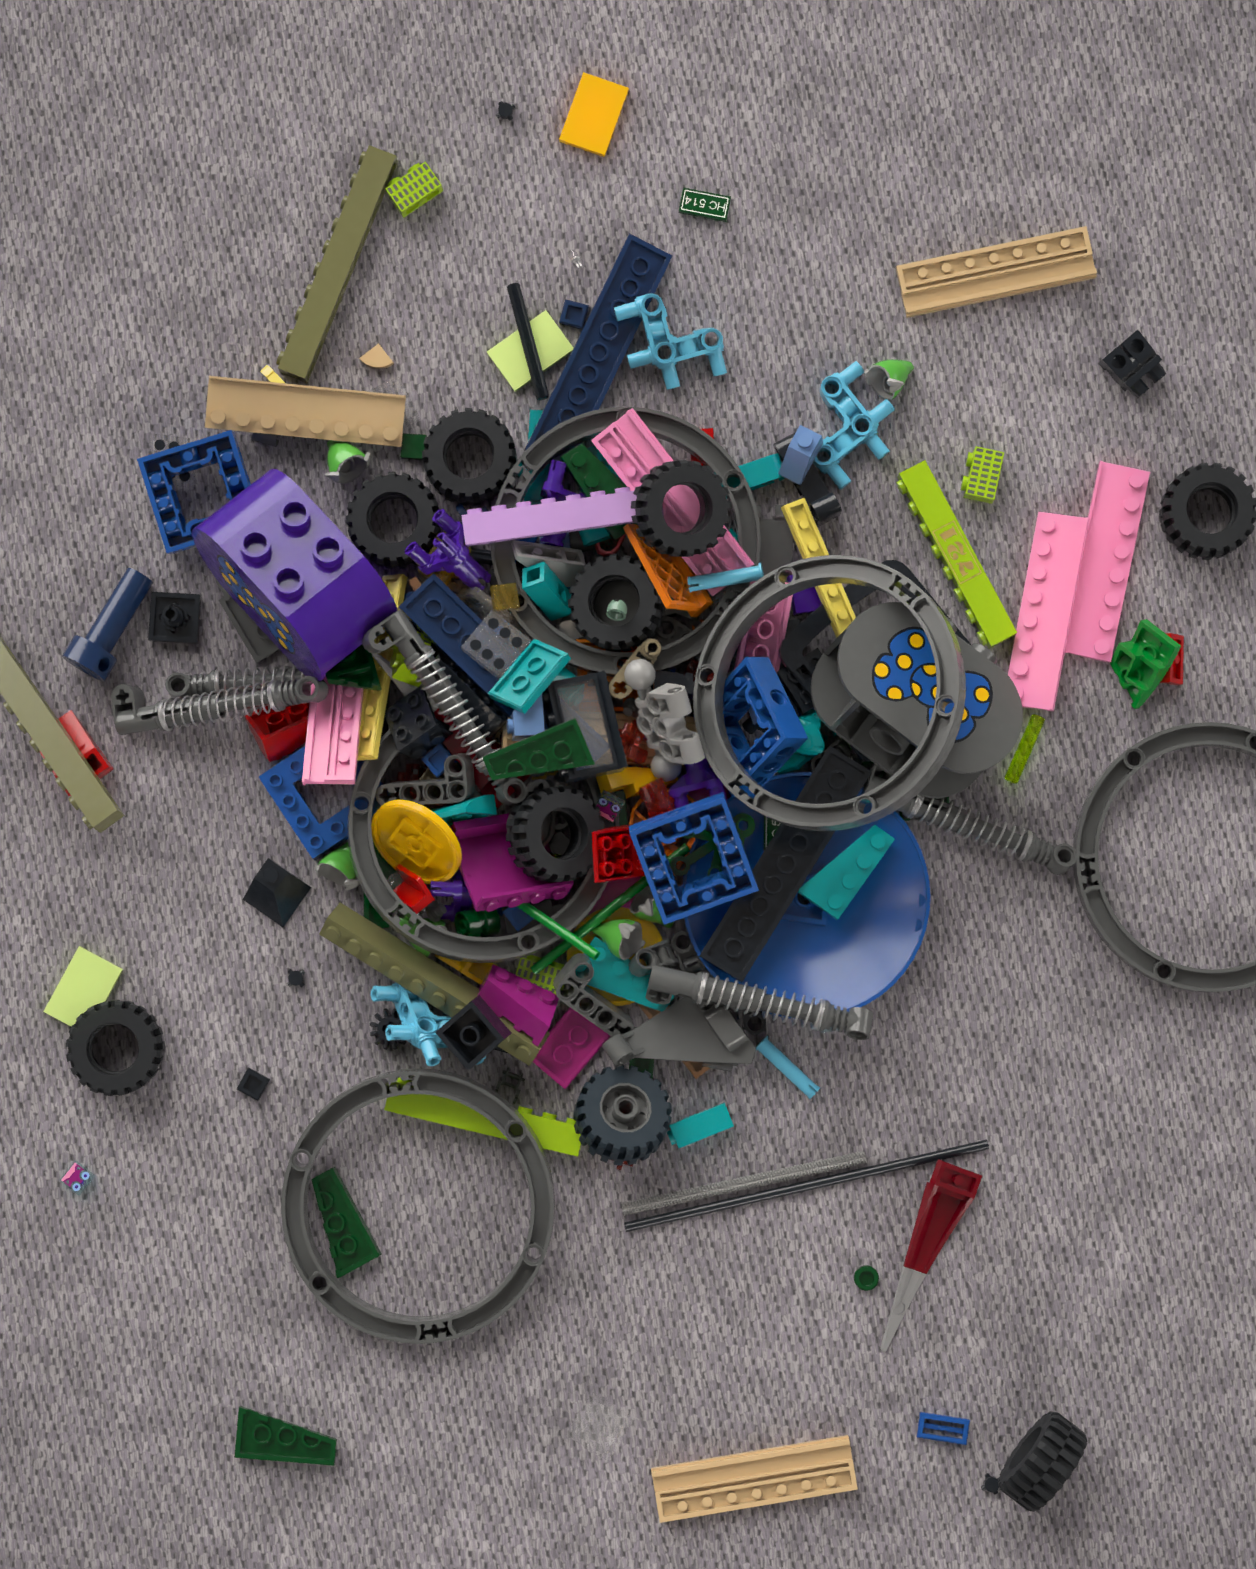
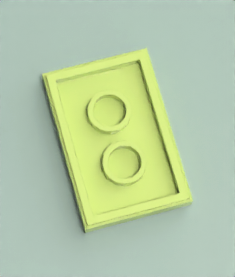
M546 310L529 321L543 372L565 358L573 350V346ZM517 330L487 351L488 356L514 392H517L531 382L520 335Z
M79 946L43 1012L69 1026L74 1025L79 1015L87 1011L88 1008L107 1001L123 969Z

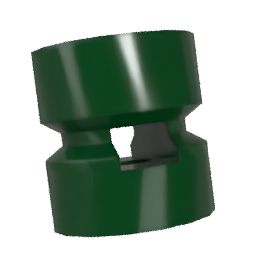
M474 908L459 911L455 914L454 925L457 934L489 937L498 934L500 931L501 923L497 910L476 912Z

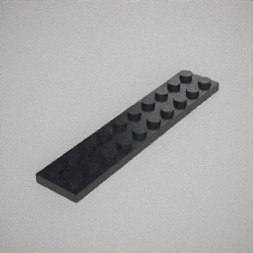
M829 746L797 797L796 802L826 804L857 797L872 771ZM781 823L752 870L759 891L734 899L699 957L742 983L835 831L804 830Z

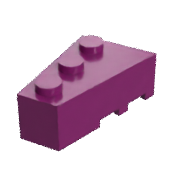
M494 964L482 982L477 995L482 997L498 1017L504 1016L515 1024L513 1028L516 1031L520 1032L523 1030L532 1037V1043L537 1047L550 1027L559 1001L557 995Z

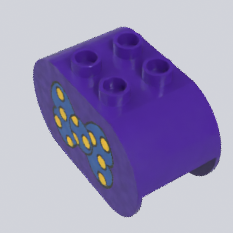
M270 469L192 530V537L196 548L217 581L305 676H312L322 681L327 671L363 644V636L368 630L397 611L396 604L388 588L365 556L291 478L277 469Z

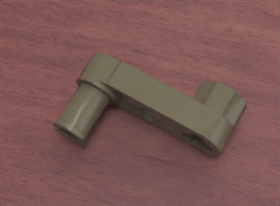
M650 638L637 647L610 681L609 690L612 697L622 699L631 693L633 688L628 686L624 678L626 666L632 660L640 659V657L636 656L638 652L645 659L650 660V663L653 665L661 652V645L658 640ZM652 643L656 646L655 652H649V644ZM615 682L618 684L624 682L626 684L624 687L626 692L616 694L613 691L615 689L613 684Z

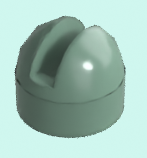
M612 600L607 607V617L615 621L624 620L627 614L626 603L623 600L618 602Z

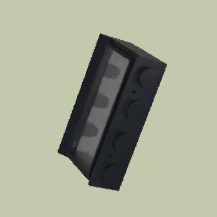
M605 670L552 681L542 693L543 705L546 704L548 714H546L548 728L576 717L595 765L558 770L560 777H564V782L569 783L618 773L627 768L628 765Z

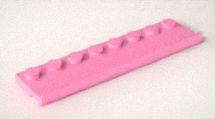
M633 408L629 409L626 414L591 440L625 485L630 487V491H634L635 487H639L642 484L640 479L644 475L650 474V469L655 466H661L665 462L674 461ZM676 485L670 488L662 504L665 522L675 532L683 533L690 531L697 523L700 514L698 497L686 485ZM725 525L723 526L727 530L725 535L717 538L718 543L713 548H707V552L682 557L696 576L752 567L755 564ZM727 586L707 590L714 597Z
M1103 461L1099 462L1088 513L1090 520L1065 653L1111 662L1150 475L1148 471Z
M1038 512L1016 628L1017 634L1014 639L1008 676L1019 693L1022 707L1054 711L1090 520L1087 517Z
M325 675L323 680L328 686L327 697L319 703L310 702L302 783L303 785L355 784L364 689L328 684ZM314 684L311 685L310 695L315 692Z

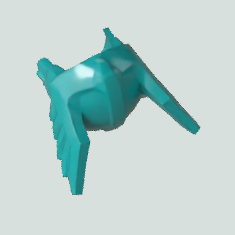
M815 709L800 715L799 720L808 739L778 770L780 775L800 769L806 762L825 750V742L828 736L823 735L819 731L822 721Z

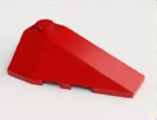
M310 702L287 706L285 710L275 712L271 708L270 712L266 713L262 708L260 715H257L255 711L250 717L245 715V720L258 747L269 763L292 753L306 742Z

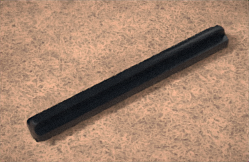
M512 283L507 286L535 396L538 401L549 398V393L519 283Z

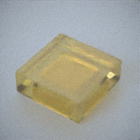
M516 583L492 585L490 587L494 611L518 609L520 607Z

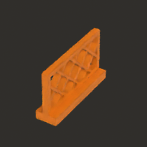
M626 524L623 529L665 608L686 610L691 617H698L713 601L706 589L689 591L690 585H688L687 577L696 576L682 557L660 554L656 552V548L648 547L644 543L645 537H638L636 529L639 526L636 524Z

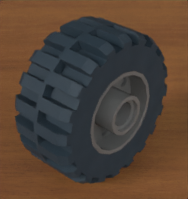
M623 1064L615 1067L614 1070L609 1066L603 1068L601 1074L596 1072L590 1077L589 1082H586L582 1087L575 1105L573 1119L576 1122L574 1128L576 1134H581L579 1138L582 1146L588 1145V1152L592 1156H595L597 1153L601 1156L600 1160L605 1163L610 1159L614 1161V1165L621 1166L623 1161H627L628 1165L636 1164L638 1159L644 1161L649 1158L650 1154L655 1153L661 1142H663L671 1123L672 1117L670 1114L672 1106L670 1102H667L669 1098L667 1091H661L662 1083L658 1079L653 1081L650 1078L651 1073L646 1070L644 1073L637 1071L638 1067L631 1065L630 1069H625Z

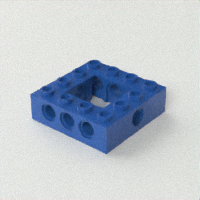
M232 430L137 459L167 554L196 547L192 537V530L208 518H196L186 524L172 480L173 476L218 463L220 468L218 470L219 474L222 476L227 489V499H233L251 485L235 433Z
M745 657L725 680L723 694L724 722L728 739L740 764L763 787L808 737L769 657ZM752 707L757 717L758 725L761 728H768V730L760 738H756L755 744L750 748L738 721ZM745 785L740 786L750 797L755 796ZM729 791L730 796H731V797H735V796Z
M304 746L260 775L259 779L312 859L317 860L348 839L349 805L323 823H318L317 817L303 800L304 797L293 785L295 782L302 781L305 755ZM365 760L357 761L356 779ZM376 797L373 802L372 817L382 806L376 801ZM364 800L354 802L358 810L368 808V804Z
M723 792L629 826L631 839L664 925L759 891ZM708 824L725 870L678 886L662 842L670 844L676 842V839L691 833L698 834Z

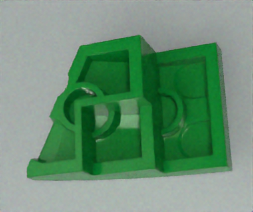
M1147 619L1140 621L1131 641L1118 644L1110 662L1114 673L1119 677L1122 688L1127 689L1133 703L1131 705L1134 709H1139L1153 693L1181 648L1180 644Z

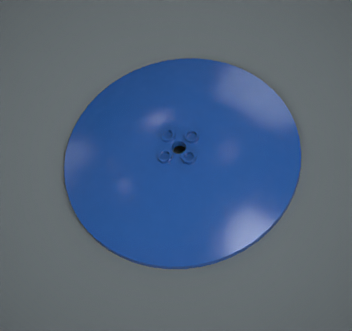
M813 772L775 775L771 777L763 788L776 796L796 801ZM862 787V789L860 790V792H859V794H858L857 796L862 795V791H863V788H864V787ZM730 797L727 799V803L732 817L740 813H746L755 822V830L752 835L745 838L743 846L753 870L764 852L763 815L744 804L738 798ZM872 803L865 805L864 814L872 810ZM896 811L877 821L834 832L802 886L874 825L878 826L895 840L838 920L812 902L806 905L801 904L797 899V892L742 983L738 981V984L745 985L747 982L748 986L751 987L757 984L760 989H764L767 986V994L770 995L773 994L776 988V996L782 997L783 992L786 990V998L792 999L793 994L796 993V1001H802V997L805 995V1003L810 1004L813 997H815V1005L821 999H825L834 1005L835 1009L837 1006H840V1010L845 1007L849 1011L852 1007H863L869 1004L898 981L914 960L921 946L927 928L931 897L930 881L922 851L915 836ZM740 821L739 828L746 830L747 823ZM706 825L704 830L711 831L709 826ZM695 839L690 853L709 841ZM714 850L690 865L688 873L683 875L682 885L707 876V870L711 867ZM712 869L710 875L717 873L719 871L717 869ZM734 900L684 917L690 941L698 957ZM699 957L713 978L719 976L720 980H725L728 977L729 982L735 983L736 979Z

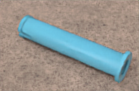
M758 563L759 566L693 577L689 576L687 577L688 585H690L689 591L693 592L757 581L764 576L762 563Z
M765 1036L756 1046V1051L758 1050L807 1098L811 1099L820 1087L768 1040V1036Z

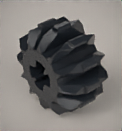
M385 1008L383 1009L385 1018L378 1013L374 1015L380 1021L379 1024L370 1022L371 1027H377V1031L370 1032V1036H380L374 1042L376 1045L385 1040L383 1049L387 1050L391 1042L393 1049L396 1050L398 1049L397 1041L387 1040L384 1027L385 1025H390L391 1022L395 1025H402L399 1017L396 1018L398 1014L396 1008L393 1009L391 1017L389 1010ZM399 1040L403 1045L407 1043L406 1040Z

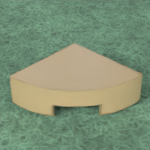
M379 343L359 358L363 364L372 368H388L394 364Z

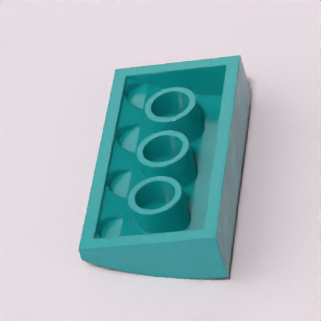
M483 795L430 809L442 818L448 826L457 821L497 814L494 795Z

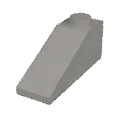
M512 540L511 542L515 560L526 567L545 562L566 587L574 586L577 581L574 579L577 573L582 574L585 570L584 566L586 563L582 550Z

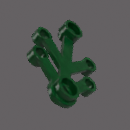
M740 813L735 815L733 820L744 846L745 838L752 835L755 830V822L750 815ZM740 821L747 823L746 830L739 828ZM703 830L698 834L692 833L690 836H682L685 839L696 838L709 842L685 857H674L670 861L674 875L683 876L687 874L690 870V865L713 850L711 867L707 870V876L710 875L712 869L722 871L721 858L713 841L711 831ZM678 861H682L685 864V868L682 871L676 868Z

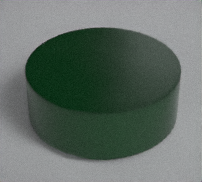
M860 1266L854 1273L856 1286L864 1291L874 1289L879 1282L878 1272L872 1266Z

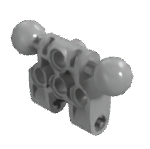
M644 659L632 660L626 666L624 678L628 686L638 692L639 697L635 699L636 707L639 708V716L636 720L637 726L645 737L648 738L646 741L648 748L654 749L656 754L651 762V771L654 777L660 781L668 782L675 780L681 772L682 764H694L705 758L699 734L688 730L685 726L684 716L692 712L686 688L682 685L666 683L652 690L651 685L656 677L653 665Z

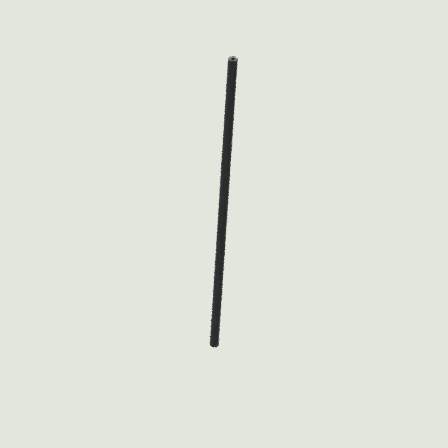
M986 1139L624 1222L626 1232L927 1164L938 1159L944 1160L988 1150L989 1145Z

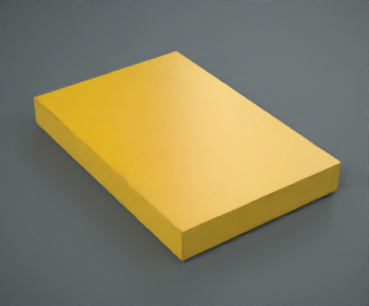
M583 72L559 142L605 157L629 88Z

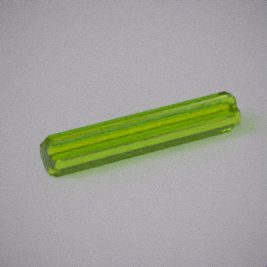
M1036 714L1031 715L1004 777L1008 782L1013 784L1019 782L1044 725L1045 719Z

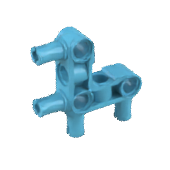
M653 293L638 296L634 299V302L614 307L617 321L636 316L642 319L649 344L646 350L627 355L630 369L652 363V366L655 365L658 369H661L667 390L680 386L675 367L677 362L703 354L705 356L708 355L713 376L727 373L722 351H724L723 336L719 330L702 328L693 330L692 334L678 338L673 336L668 329L666 321L667 312L662 299ZM650 297L655 298L658 304L657 308L652 312L647 311L645 308V301ZM709 332H714L717 336V341L712 346H708L705 343V335ZM662 345H667L670 348V355L666 359L659 358L657 353Z
M857 361L841 373H833L831 376L826 377L820 387V395L826 406L830 410H834L843 424L842 429L833 436H827L823 439V445L819 452L824 451L828 453L830 459L827 462H821L816 456L813 464L822 473L828 474L840 490L846 487L851 482V479L839 466V461L861 444H866L878 460L890 452L878 437L877 428L879 426L878 423L895 409L889 400L885 399L870 412L866 411L850 391L848 385L864 373V369ZM833 384L837 387L838 391L835 394H829L826 392L825 386ZM864 422L867 424L868 430L859 432L856 430L855 424Z
M396 982L389 986H373V989H371L372 1001H392L402 1025L387 1026L388 1028L385 1031L387 1040H407L413 1046L421 1049L427 1066L438 1065L441 1056L437 1048L448 1047L435 1032L452 1017L434 1015L433 1012H430L425 1000ZM486 1056L476 1065L481 1064L486 1058Z

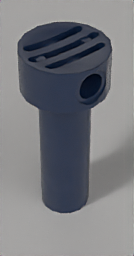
M127 568L85 638L74 635L62 657L82 672L105 682L117 662V659L110 653L151 588L153 581L137 570Z

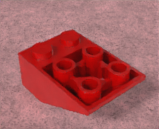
M72 710L58 719L99 779L114 770ZM53 770L52 773L55 776V778H57L58 776Z
M630 825L608 827L592 832L594 883L645 876L629 833Z

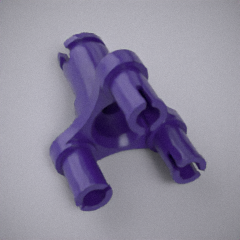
M551 460L547 479L544 481L540 494L543 499L556 498V502L566 500L565 496L577 494L564 489L563 485H561L565 467L567 466L566 463ZM579 493L581 498H585L583 493ZM567 533L545 535L540 539V543L563 547L564 543L562 542L565 540Z
M444 509L438 510L434 514L432 521L439 525L446 534L442 532L437 535L441 541H438L436 538L434 539L433 545L437 549L432 554H428L417 542H412L405 549V554L419 565V570L425 575L444 570L448 573L453 572L473 592H480L485 587L478 581V578L489 583L491 579L490 573L485 571L469 555V549L464 545L463 524L455 521Z
M706 756L700 762L684 764L687 774H684L668 790L670 799H673L675 809L689 804L687 797L689 791L706 787V790L709 789L710 796L721 792L725 795L724 784L714 773L712 767L710 768Z
M460 868L452 877L453 882L431 881L430 888H441V890H430L432 896L453 897L451 905H444L447 912L441 917V919L450 920V922H454L457 912L469 909L473 903Z

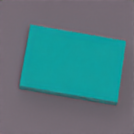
M533 639L488 692V695L491 699L525 714L571 660V657L562 650Z

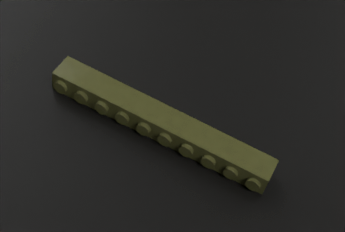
M370 145L366 152L363 151L358 162V165L361 166L358 173H354L351 177L349 195H345L342 199L340 209H342L341 215L333 221L331 227L332 237L324 243L322 249L323 259L321 263L317 262L313 271L314 281L312 285L308 284L306 287L303 307L299 306L295 315V320L297 321L295 327L289 330L286 337V343H288L284 352L281 351L277 358L276 364L279 365L280 373L308 383L385 195V188L388 187V183L398 163L396 155Z
M0 636V695L6 700L3 703L4 707L11 715L15 713L19 719L16 724L24 734L28 732L32 738L29 743L37 753L41 751L45 757L42 762L50 772L54 770L58 776L55 781L63 791L67 789L71 797L68 799L76 810L81 809L85 815L82 817V820L90 830L94 828L102 833L125 815Z
M341 902L327 917L319 935L450 1017L456 1015L478 995V988ZM502 1016L500 1020L512 1034L501 1042L498 1047L530 1066L550 1033L546 1032L537 1047L532 1043V1037L523 1030L520 1032L516 1031L513 1028L515 1024Z

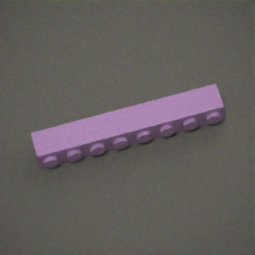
M630 487L615 489L614 494L605 495V491H595L590 493L591 497L581 498L580 494L565 496L566 500L556 502V498L541 499V504L531 505V501L516 503L515 508L507 509L506 505L492 506V511L482 512V508L469 509L466 515H461L466 546H475L633 523L631 516L636 515L635 509H631V501H636L637 496L633 494L634 491H630Z

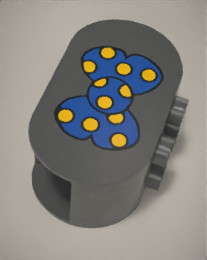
M887 602L870 607L859 614L822 654L812 675L811 698L817 715L829 729L890 776L899 771L910 759L925 735L932 717L937 689L935 660L928 638L916 617L901 602ZM946 617L955 633L957 631L955 624ZM956 635L963 656L966 675L964 713L958 735L944 764L934 778L917 794L927 798H945L966 789L983 771L996 765L1009 754L1016 744L1022 728V703L1013 681L1005 671L995 665L997 659L992 651L978 643L969 645L958 635ZM954 703L947 704L945 713L953 710Z

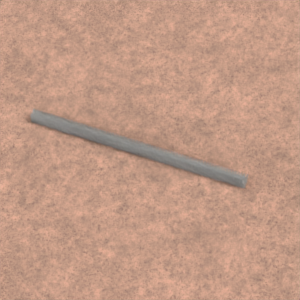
M858 1151L824 1160L821 1159V1161H812V1163H803L800 1166L794 1165L791 1168L785 1167V1169L782 1168L779 1171L778 1169L776 1171L773 1170V1172L770 1170V1173L767 1171V1174L766 1172H761V1174L724 1180L721 1183L715 1182L712 1185L706 1184V1186L703 1185L700 1188L699 1186L697 1188L694 1187V1189L691 1187V1190L688 1188V1191L687 1189L685 1191L682 1189V1192L679 1190V1193L678 1191L676 1193L673 1191V1194L670 1192V1195L669 1193L667 1195L664 1193V1196L662 1194L661 1196L655 1195L651 1198L646 1197L645 1199L642 1198V1200L636 1199V1201L633 1200L630 1203L627 1201V1203L621 1204L624 1216L631 1215L632 1213L644 1212V1210L645 1212L650 1209L653 1210V1208L655 1210L656 1207L657 1209L659 1207L662 1208V1206L664 1208L665 1205L668 1207V1204L669 1206L671 1204L674 1205V1203L677 1205V1202L678 1204L680 1202L683 1204V1201L686 1203V1200L687 1202L689 1200L692 1202V1199L695 1201V1198L696 1200L698 1198L701 1200V1198H710L711 1196L714 1197V1195H723L726 1192L727 1194L729 1192L732 1193V1191L734 1193L738 1189L739 1191L741 1189L743 1191L744 1188L747 1190V1187L748 1189L750 1187L753 1188V1186L756 1188V1185L759 1187V1184L760 1186L762 1184L765 1186V1183L768 1185V1182L771 1185V1182L773 1184L774 1181L775 1183L777 1181L780 1183V1180L783 1182V1179L789 1181V1178L792 1180V1177L798 1179V1176L801 1178V1176L804 1177L806 1175L807 1177L808 1175L811 1176V1174L814 1175V1173L816 1175L817 1172L822 1174L826 1170L827 1172L829 1170L832 1171V1169L835 1171V1168L838 1170V1167L839 1169L841 1167L844 1169V1166L847 1168V1165L848 1167L850 1165L853 1167V1164L854 1166L856 1164L859 1166V1163L861 1165L862 1162L865 1164L867 1160L864 1151Z

